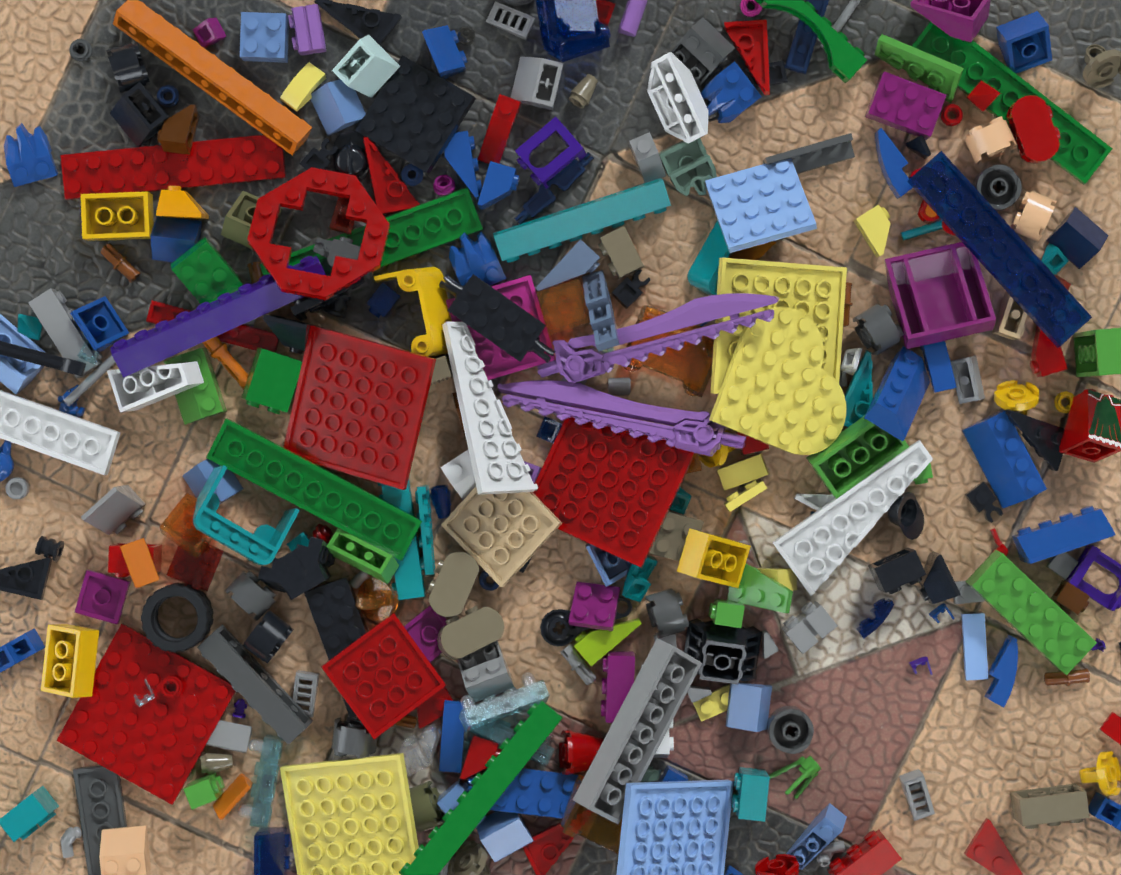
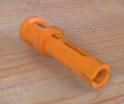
M217 336L202 342L211 353L210 356L214 359L216 358L244 390L248 374L227 350V344L222 343Z

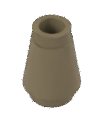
M587 74L570 92L569 101L579 108H584L585 105L589 104L598 80L594 76Z
M206 753V755L200 756L202 774L208 773L210 775L233 767L232 754Z

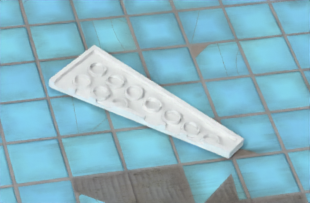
M445 322L442 324L478 495L536 491L538 486L533 483L528 472L530 467L528 464L525 465L520 454L522 449L512 436V427L500 399L497 400L492 390L493 383L491 380L488 381L483 370L485 365L476 354L475 342L467 324L464 322Z
M920 440L839 498L833 499L773 541L777 550L810 596L815 594V591L829 578V575L844 561V558L875 526L880 517L889 510L895 500L904 493L910 483L933 460Z

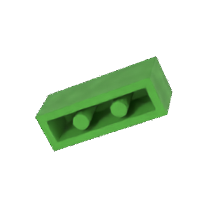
M339 528L326 546L333 557L386 584L390 582L399 567V564L391 554Z

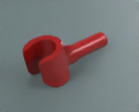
M991 529L995 544L998 546L996 550L1007 556L1008 549L1000 541L996 529Z

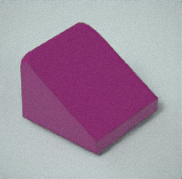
M208 18L192 29L203 48H207L226 37L217 18Z

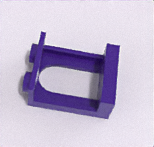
M554 117L515 150L519 157L516 159L518 164L524 170L528 168L532 172L530 175L532 180L538 186L542 184L546 189L548 188L547 182L575 158L582 160L587 155L581 144L557 117ZM554 133L568 146L567 149L543 168H536L530 163L529 157L533 150Z
M1088 544L1078 558V564L1064 581L1069 582L1088 594L1091 599L1108 610L1115 611V609L1121 607V564L1102 553L1099 548ZM1093 561L1117 576L1119 586L1114 593L1105 594L1082 579Z

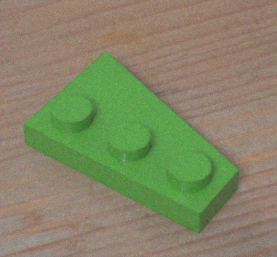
M746 563L739 588L729 586L727 601L789 613L793 591Z

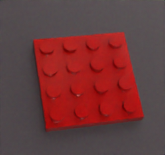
M394 613L321 666L373 739H376L446 686L445 682Z

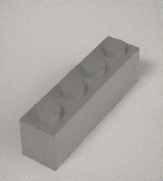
M50 288L28 303L62 357L86 363L84 375H75L76 378H82L102 364L100 360L103 358L102 354L99 351H94L70 314L73 310H69L65 305L67 300L60 290L57 291Z

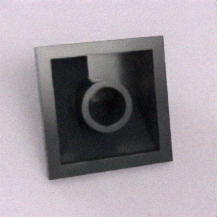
M263 315V320L283 346L290 347L289 351L302 354L305 351L310 326L313 324L276 315Z
M934 551L929 553L924 567L926 575L922 576V581L919 582L922 587L919 589L923 600L936 604L961 595L942 555Z

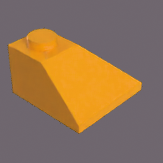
M168 186V190H161L156 216L209 219V214L187 191H181V186Z

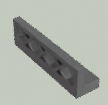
M852 133L766 157L763 163L769 165L791 158L795 170L799 174L854 158L855 155L851 144L853 140Z

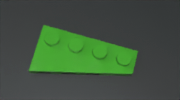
M881 34L876 46L875 56L897 70L904 69L911 79L915 81L919 79L929 85L928 88L946 94L945 100L952 103L964 68Z

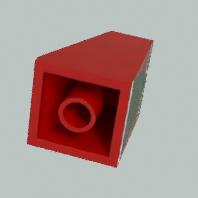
M1086 389L1074 396L1059 452L1093 463L1120 452L1121 400L1114 398L1113 395L1098 393L1094 389Z

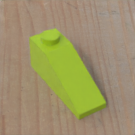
M639 618L616 623L614 624L613 631L592 629L586 633L584 630L575 638L577 642L574 643V647L589 665L593 666L639 627L642 622Z

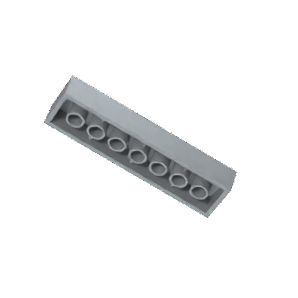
M656 639L580 784L573 801L619 825L623 817L626 783L641 782L702 664L700 661L677 647Z

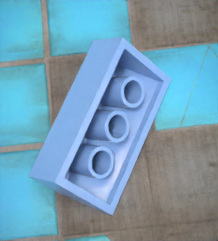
M0 314V341L45 352L31 339L17 332V328ZM0 355V382L17 395L32 382L44 366Z

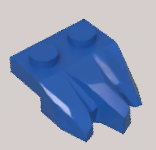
M735 61L716 75L700 92L703 100H708V117L718 112V123L733 121L762 98Z
M23 123L16 127L17 139L6 135L4 143L5 159L14 187L58 175L51 155V146L40 125L34 129V134H30Z
M464 232L459 237L462 248L450 247L449 260L462 286L468 282L473 274L490 286L506 279L494 249L483 232L477 235V241H472Z

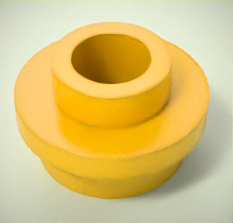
M1068 391L1058 393L1054 399L1056 410L1060 413H1069L1074 395ZM1064 398L1068 400V405L1066 407H1064L1061 404V401Z

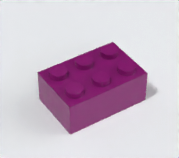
M884 71L878 79L865 117L917 137L922 135L927 140L933 133L946 94Z
M609 651L607 656H603L602 669L603 672H606V678H602L601 691L602 694H605V700H601V716L605 717L606 723H613L634 683V651Z

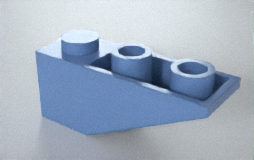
M829 803L814 818L786 854L795 856L799 863V869L803 870L843 831L847 816Z

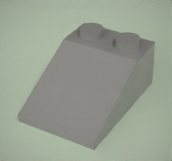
M129 485L117 486L111 489L81 518L108 535L113 533L118 535L127 527L125 523L130 518L134 520L143 513L141 508L146 504Z

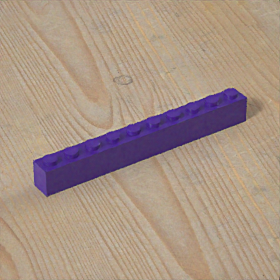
M307 256L294 266L288 265L290 269L326 275L317 256ZM267 274L254 284H244L236 292L231 294L224 293L217 298L218 300L211 303L204 302L191 312L184 311L179 313L171 321H161L153 329L148 331L141 330L128 340L121 339L115 342L110 347L111 354L124 378L305 296L281 292L271 274Z

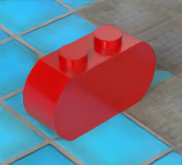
M1033 95L1024 96L1014 102L1008 109L1006 117L1021 158L1031 164L1042 163L1052 158L1060 146V132L1057 127H1054L1051 120L1053 113L1050 106H1047L1042 98Z

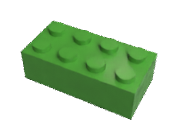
M1121 328L1073 333L1076 377L1121 374Z
M863 416L842 431L828 448L811 454L806 459L829 492L837 499L909 447L906 441L902 442Z

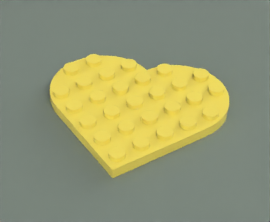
M769 308L774 310V318L770 322L757 318L756 324L753 327L745 326L742 330L709 421L792 454L811 455L821 452L837 439L843 429L847 410L843 390L831 374L821 369L824 347L821 334L814 322L807 315L793 308Z

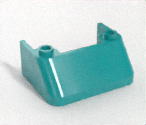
M718 220L687 274L689 284L709 296L717 295L719 258H728L730 255Z
M223 465L214 468L196 501L193 516L195 528L258 565L271 563L300 510L297 508L285 510L276 528L270 525H260L252 534L216 513L220 502L214 491L228 467Z

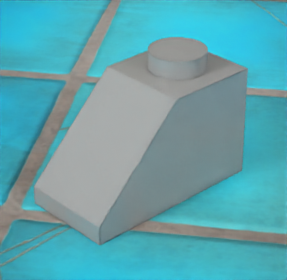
M650 132L629 141L628 145L645 183L666 176Z

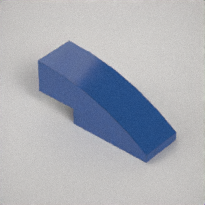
M880 128L875 133L878 161L889 188L895 197L899 199L915 186L902 170L908 164L907 160L885 131Z
M35 628L0 647V673L45 648Z
M1011 635L1007 636L988 670V674L995 678L984 696L1003 708L1010 697L1018 665L1017 639Z
M444 701L439 771L461 773L467 702Z
M1096 792L1088 806L1089 813L1121 831V805Z

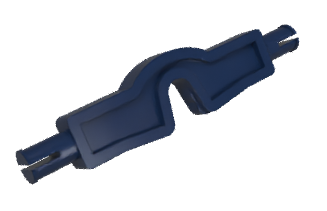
M587 152V155L582 160L574 159L560 173H557L547 182V189L541 184L539 191L523 205L524 210L514 219L519 224H522L530 216L534 218L556 200L550 187L557 185L562 191H567L576 179L585 172L584 167L594 157Z

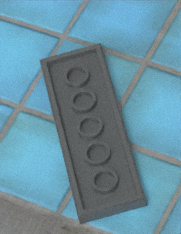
M101 765L74 768L73 775L88 875H101L99 856L102 829L127 827L121 779L119 775Z

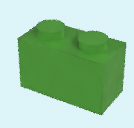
M715 598L714 603H710L708 616L712 618L713 623L716 625L742 628L745 606L741 603Z
M213 773L191 781L183 790L193 810L217 800L224 792L223 788H225L221 776Z

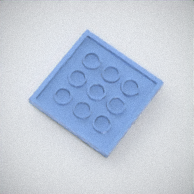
M791 158L705 180L706 189L729 253L817 229L816 221Z

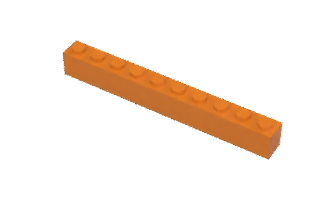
M127 0L116 10L113 21L114 26L293 156L307 141L312 127L305 120L300 119L287 107L278 103L269 94L263 92L250 80L237 73L235 69L222 62L216 55L207 51L197 41L192 40L179 28L170 24L143 2Z

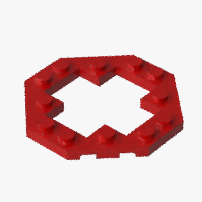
M311 167L258 198L247 240L266 270L275 280L281 292L327 300L334 296V293L344 287L346 289L361 280L362 276L369 272H374L381 267L390 224L355 175ZM307 191L348 198L346 219L367 223L358 260L335 256L331 276L288 268L292 248L271 244L280 207L303 211Z

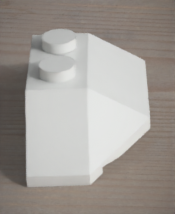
M672 52L652 61L647 92L665 132L686 143H691L708 134V109L691 71Z

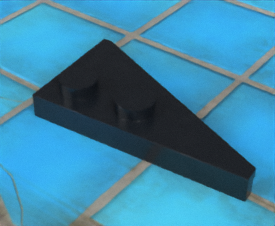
M332 0L314 1L322 10L361 39L370 35L380 46L402 19L400 14L382 12L377 9H367L362 6L333 2Z
M362 276L361 280L346 289L345 287L327 300L301 298L290 308L294 316L302 322L307 319L305 313L308 311L310 313L319 312L343 297L342 293L359 287L365 280Z
M1006 409L1005 414L1008 416L1009 421L1021 430V435L1031 447H1034L1037 455L1044 458L1049 464L1048 468L1050 470L1058 471L1063 453L1059 452L1064 428Z
M44 558L0 569V591L42 600L53 558Z

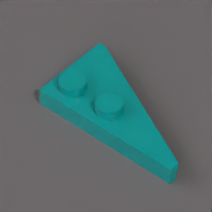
M868 350L865 351L844 394L847 408L844 423L846 427L851 426L865 416L873 400L872 352Z

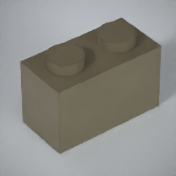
M625 226L600 237L601 243L598 246L603 256L608 255L611 261L608 266L613 276L618 275L620 279L644 266Z

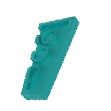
M429 485L418 486L417 491H415L416 504L419 505L417 518L422 521L420 525L421 535L418 536L419 548H423L420 566L421 570H425V575H434L436 570Z

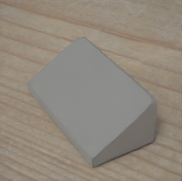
M971 356L950 361L956 382L959 404L985 399L977 357Z
M219 720L206 745L247 753L252 735V727Z

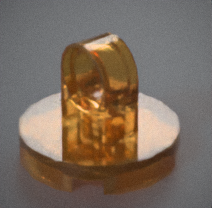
M372 577L365 580L359 587L356 607L368 619L383 621L396 612L399 603L398 593L390 585L392 584L391 581L386 584Z

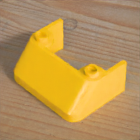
M436 267L407 269L374 276V280L377 283L397 279L398 285L402 290L406 292L418 291L426 334L413 339L411 350L413 353L427 357L448 354L442 324L452 322L450 313L447 311V291L439 287L441 281L445 283L444 276L441 270Z

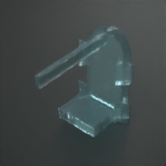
M86 340L77 356L95 365L99 356L98 352H95L91 358L87 357V354L83 352L88 343V340Z
M147 680L144 681L151 695L146 694L142 700L136 694L134 695L135 703L139 707L155 698Z

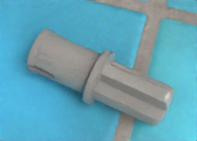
M572 644L560 652L571 665V670H575L586 685H590L596 680V676L584 662L585 659H582Z

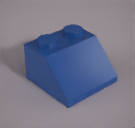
M1038 11L996 27L998 45L1006 66L1017 74L1052 61L1049 25Z
M448 25L422 31L441 78L446 79L466 70L464 64L468 63L464 51H459L456 46L459 39L455 30L450 31Z
M490 161L477 204L479 209L484 210L510 196L512 190H517L520 178L515 168Z

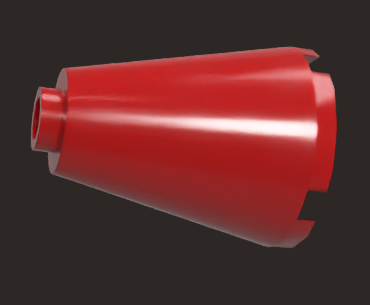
M563 730L560 737H564V741L559 742L558 756L559 766L565 770L561 773L563 775H570L588 770L604 739L570 730Z
M777 854L776 859L769 860V857L758 861L755 865L756 875H799V863L793 855Z

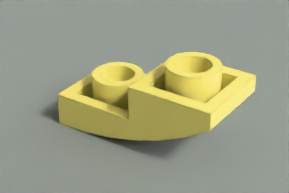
M308 62L287 86L280 100L298 112L312 98L311 93L326 79V74Z
M762 453L717 470L724 490L737 487L769 474Z

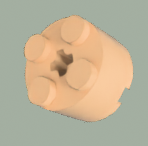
M1002 116L990 121V125L982 128V125L974 127L969 131L970 134L966 135L965 139L976 165L980 161L986 163L1004 155V149L1010 147V150L1017 146L1006 120H1003Z
M1026 191L1019 206L1022 212H1017L1010 228L1014 229L1013 232L1039 242L1042 237V231L1045 230L1057 201L1034 191Z

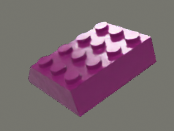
M972 240L885 259L888 288L899 326L904 334L902 337L906 349L993 330L996 317Z

